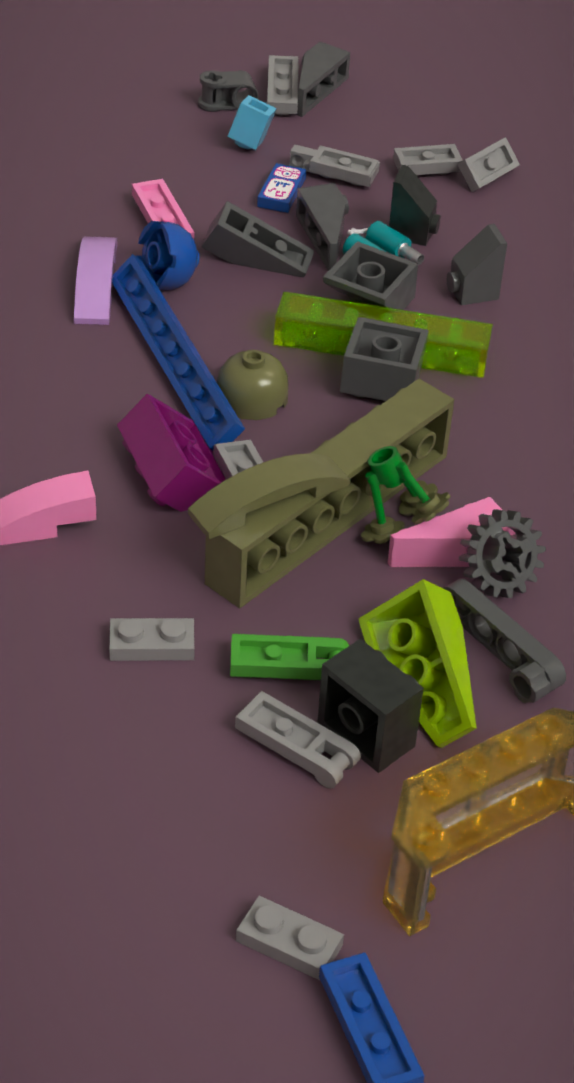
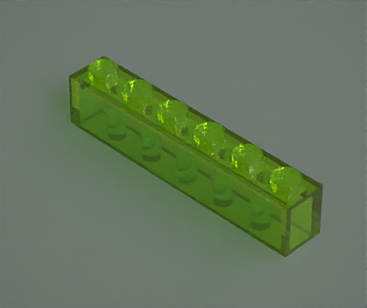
M283 292L275 315L274 345L344 356L358 317L429 330L421 368L484 378L493 324Z

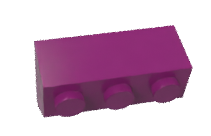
M146 394L117 424L124 438L122 441L123 446L133 455L136 461V471L146 480L149 486L147 490L149 496L160 506L167 504L180 512L187 511L204 494L226 480L213 456V451L208 447L194 421L153 396Z

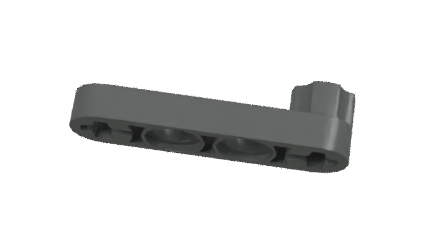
M458 579L443 588L451 592L463 628L512 670L509 675V682L514 689V694L520 701L525 704L527 702L534 703L565 683L566 672L561 661L465 579Z

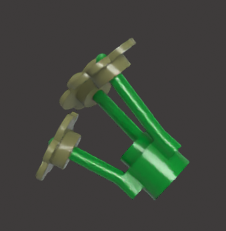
M394 446L380 448L369 457L368 464L371 471L365 475L371 487L376 519L365 526V531L361 533V538L366 542L375 541V543L382 544L390 540L391 534L405 528L403 521H395L393 518L385 516L380 484H383L386 488H394L402 483L404 484L407 491L400 495L402 503L399 506V512L406 517L414 515L411 519L414 525L423 521L427 522L434 518L437 513L443 511L450 502L448 500L451 496L448 492L442 495L437 493L438 488L433 483L427 485L423 480L416 481L407 464L403 462L397 448Z

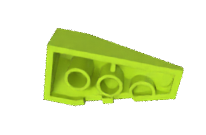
M422 579L358 619L365 643L374 650L383 653L388 661L405 674L412 676L424 688L419 723L436 746L443 748L477 729L463 626L451 592Z

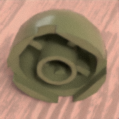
M260 350L238 352L230 356L219 370L217 384L240 419L261 420L271 418L277 414V408L282 405L285 408L288 403V374L281 362L269 353Z

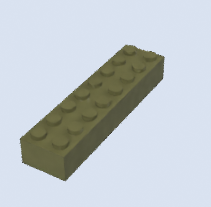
M419 378L406 388H401L393 397L381 405L375 406L371 412L358 421L350 423L345 430L332 439L324 441L319 448L311 453L329 456L349 477L350 486L316 499L308 490L246 513L245 526L212 539L206 537L205 585L240 609L374 511L371 487L365 475L371 471L368 459L378 449L386 446L397 448L403 462L407 464L415 479L445 459L448 451L454 399ZM402 483L394 488H386L383 484H380L382 502L385 503L404 489V484Z

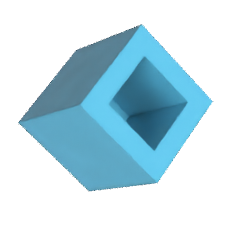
M248 95L241 102L227 137L235 140V144L241 148L256 150L264 141L277 108Z

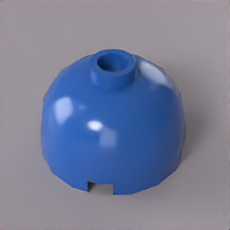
M151 221L144 227L138 240V244H144L142 256L136 255V257L142 260L160 290H174L186 284L199 264V252L192 235L180 225L171 222Z

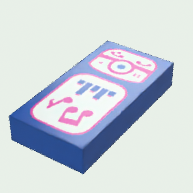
M276 163L258 195L257 207L288 213L297 197L298 188L302 187L306 179V169Z

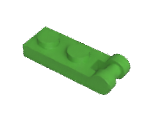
M232 634L230 676L321 680L322 664L347 648L349 644L341 638Z

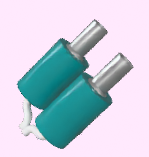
M375 221L369 228L361 230L352 228L348 230L347 234L350 236L346 239L342 249L345 255L358 241L401 258H407L412 262L418 263V265L424 260L423 254L411 248L410 238L381 221ZM366 233V239L362 237L360 234Z

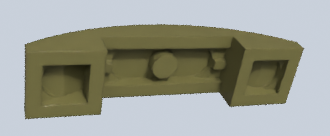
M312 453L288 455L257 464L228 478L188 508V515L208 539H212L245 526V514L306 490L316 499L350 486V479L327 455Z

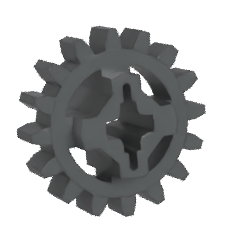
M494 509L492 516L480 514L478 516L480 526L469 524L467 527L468 531L472 534L471 539H461L460 544L468 548L466 554L459 556V561L468 562L469 567L463 572L464 577L475 578L472 585L478 590L484 591V594L488 596L498 597L499 595L505 598H512L513 591L525 593L526 585L524 582L536 583L538 580L533 573L534 568H544V563L537 560V556L546 551V547L536 544V540L541 537L542 532L530 530L533 520L521 517V512L508 510L506 512V510ZM502 527H508L516 534L510 535L509 532L503 531ZM494 572L496 575L502 576L503 579L496 580L489 574Z

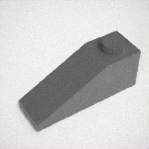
M318 42L304 53L298 90V116L303 117L349 78V51Z
M335 183L298 188L296 217L328 271L337 263L344 230L345 215L349 212L347 197L341 194Z
M228 201L212 221L201 246L231 264L297 277H304L306 275L315 251Z

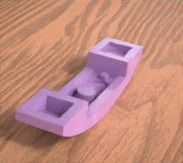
M82 238L76 276L74 324L109 325L117 238Z

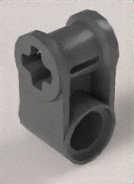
M205 71L200 74L202 96L198 98V106L203 110L239 109L241 102L248 95L256 99L259 98L253 79L246 71ZM242 88H247L243 92H238Z

